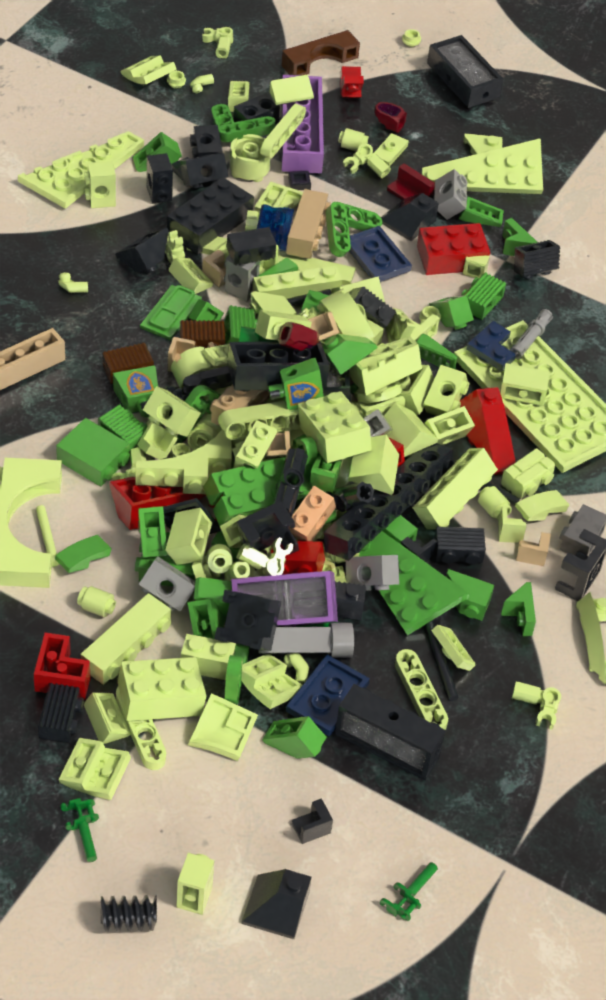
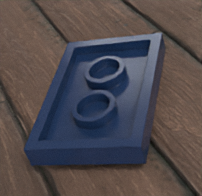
M380 226L350 235L351 248L349 252L370 278L379 277L380 282L411 271L412 264Z
M326 655L288 703L286 712L296 718L309 716L323 734L330 736L336 728L339 705L353 684L366 688L369 685L370 678Z

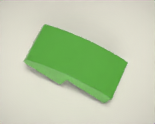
M95 535L68 546L55 556V560L68 573L88 569L91 560L110 556L112 548L99 535Z

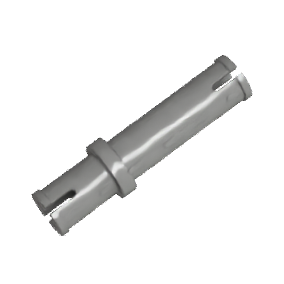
M541 310L538 316L529 322L527 330L512 346L510 351L516 354L515 359H521L535 339L544 333L545 327L553 319L552 313L549 310Z

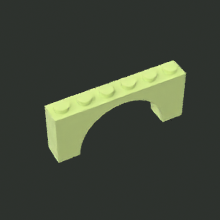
M5 457L4 466L0 467V586L50 588L51 554L38 552L21 544L12 535L8 525L15 511L25 502L41 495L60 494L62 460Z

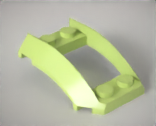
M589 592L576 603V608L580 612V621L585 635L589 672H596L599 675V680L606 684V661L600 621H606V598L593 599L591 592Z

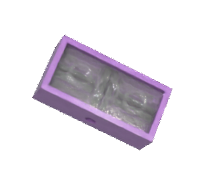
M332 571L231 579L232 591L282 601L276 627L338 622L335 574Z

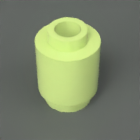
M346 128L345 132L341 131L338 143H341V148L356 152L360 145L368 143L369 136H365V133Z
M495 486L485 487L479 493L478 503L492 518H496L499 521L502 507H507V516L511 513L510 502Z
M216 544L208 551V566L212 571L225 573L230 569L233 562L232 553L226 545ZM217 558H223V559H224V560L221 561V562L216 561Z
M84 586L79 593L77 604L86 611L106 617L108 614L113 613L116 601L111 593L93 586L89 588Z

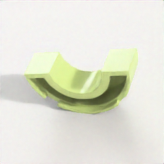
M344 288L319 301L317 309L320 314L332 312L339 330L337 334L366 337L375 343L373 339L374 334L351 295L348 292L344 294L346 291Z

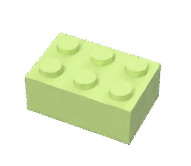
M333 392L327 396L309 399L298 404L300 428L307 437L314 439L317 451L327 463L371 451L370 426L342 392Z
M196 657L121 662L118 686L126 721L202 715L206 692Z

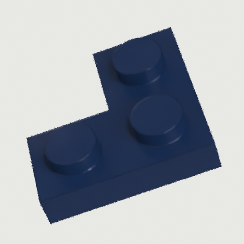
M492 321L467 344L466 349L501 372L505 369L506 363L511 364L516 356L515 353L502 346L510 338L511 331L495 321Z

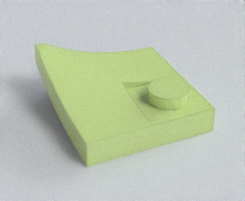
M211 693L188 745L212 751L238 761L258 715Z

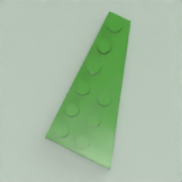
M383 531L359 552V556L398 555L399 584L389 585L390 590L378 591L407 636L470 597L468 592Z

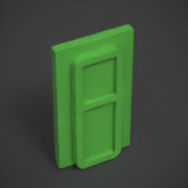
M171 285L140 324V328L171 341L180 329V321L188 319L198 299L202 300V297L195 295L193 290L181 285Z

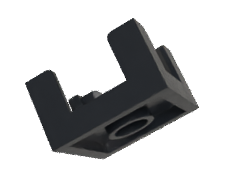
M281 501L236 521L241 545L247 544L250 548L261 551L272 546L273 542L280 537L282 538L281 545L284 549L287 544H293V549L289 555L299 551L298 542L289 530V526L291 529L295 528L294 520Z
M583 529L579 538L595 546L590 555L587 556L581 552H577L576 555L567 553L561 565L562 569L578 576L575 587L563 581H558L555 586V590L576 601L585 596L600 573L606 556V539L586 529Z
M224 590L222 602L229 603L224 628H216L214 639L242 644L258 650L271 651L282 601L238 591Z

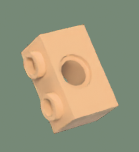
M313 486L292 516L295 523V528L291 529L289 526L292 535L300 541H313L336 508L334 498Z

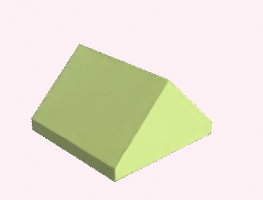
M394 403L384 415L393 429L386 435L404 445V457L438 443L436 436L412 410Z
M387 435L371 437V451L351 456L348 480L355 483L364 482L371 484L373 489L392 495L399 453Z

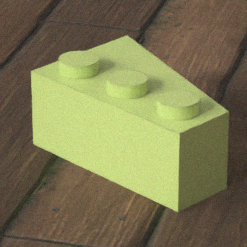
M411 337L379 345L377 349L350 368L351 380L365 395L373 393L422 369L419 345Z

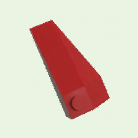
M498 387L476 389L460 400V408L465 406L475 425L467 434L468 441L471 445H475L476 448L485 449L498 469L494 475L503 474L504 470L516 463L504 403Z
M136 477L110 481L109 485L118 517L129 530L138 529L139 508L165 507L195 498L199 500L206 496V494L183 493V487L135 485Z

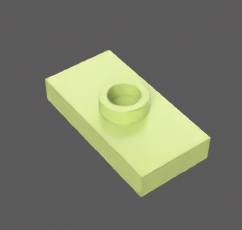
M391 133L373 154H377L390 167L408 147L409 141Z
M437 625L431 630L443 646L442 652L458 668L470 671L475 666V662L450 628Z

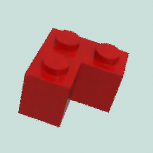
M44 633L34 671L35 692L47 693L49 683H57L58 685L79 687L80 697L86 698L90 682V661L70 658V636Z

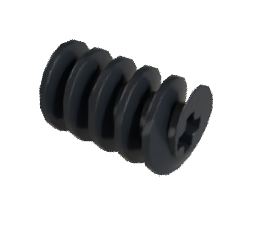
M134 895L130 904H128L126 896L121 897L119 904H117L114 896L110 897L108 904L105 903L103 896H101V924L105 932H109L111 924H114L116 931L120 932L123 923H125L127 931L132 930L134 923H136L139 931L143 930L145 923L148 924L150 931H153L157 923V895H155L153 903H150L148 895H144L142 903H139L137 896Z

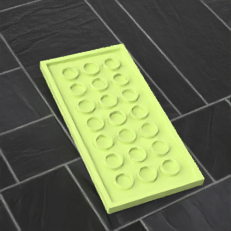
M522 320L507 327L506 329L511 331L510 338L502 346L510 350L527 330L528 325ZM538 336L522 358L515 359L511 364L550 371L544 406L504 398L502 400L506 414L555 463V466L564 473L606 451V404ZM467 346L454 352L459 365L482 389L498 387L499 391L501 390L504 370L501 372L466 350Z

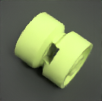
M211 414L204 415L189 433L187 442L192 451L207 444L222 430L219 425L211 422Z

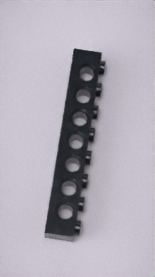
M435 443L415 452L397 468L392 495L374 489L371 502L353 506L324 531L325 552L348 561L359 553L362 548L374 540L382 530L386 529L410 505H413L420 496L425 494L454 465L453 448Z

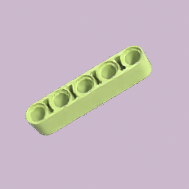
M285 401L226 410L218 418L219 426L230 440L247 438L256 420L277 429V433L301 429L298 409H287Z

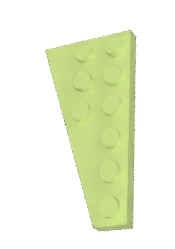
M129 131L108 139V143L103 145H92L90 150L83 153L77 151L52 161V165L48 167H37L33 173L28 175L25 173L19 174L18 182L66 209L85 194V188L88 187V184H85L84 172H88V163L113 161L114 169H116L144 147V139Z
M541 139L424 167L421 174L435 183V180L455 169L460 175L465 176L468 183L467 191L542 194Z

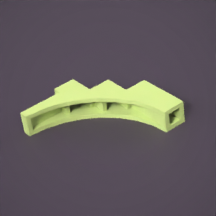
M221 430L207 444L190 453L161 460L136 461L135 485L183 487V493L206 494L203 486L208 480V475L231 469L232 449L236 448V443L245 441L246 438L230 440Z

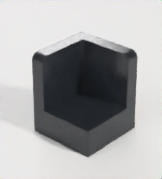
M409 537L401 541L402 546L424 562L435 556L438 543L435 539H432L427 544L420 539L412 541Z
M322 798L312 802L311 813L292 820V826L302 844L328 835L332 830L333 819Z

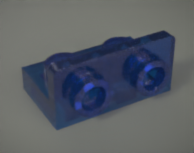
M262 204L257 229L270 227L276 245L279 247L278 251H286L294 210L289 207L274 208Z

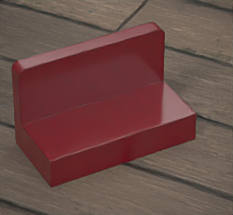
M403 163L399 166L397 180L387 186V191L401 200L421 193L433 198L435 183Z

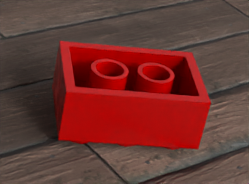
M480 223L419 228L417 249L426 275L463 272L466 257L490 256V249Z

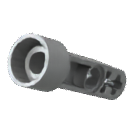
M329 623L328 627H276L272 650H258V653H328L333 658H352L354 651L352 623Z

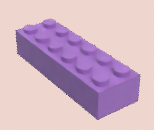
M283 75L282 79L296 77L299 75ZM308 76L314 95L313 99L281 104V119L294 104L306 107L303 121L281 147L283 172L309 171V173H322L324 157L322 77Z

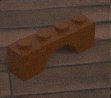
M349 30L283 50L281 66L289 75H307L310 73V65L319 59H333L341 63L357 59L359 57L360 42Z

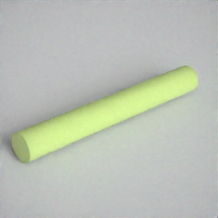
M40 505L36 507V512L46 552L51 554L52 567L59 565L55 560L57 552L46 508Z

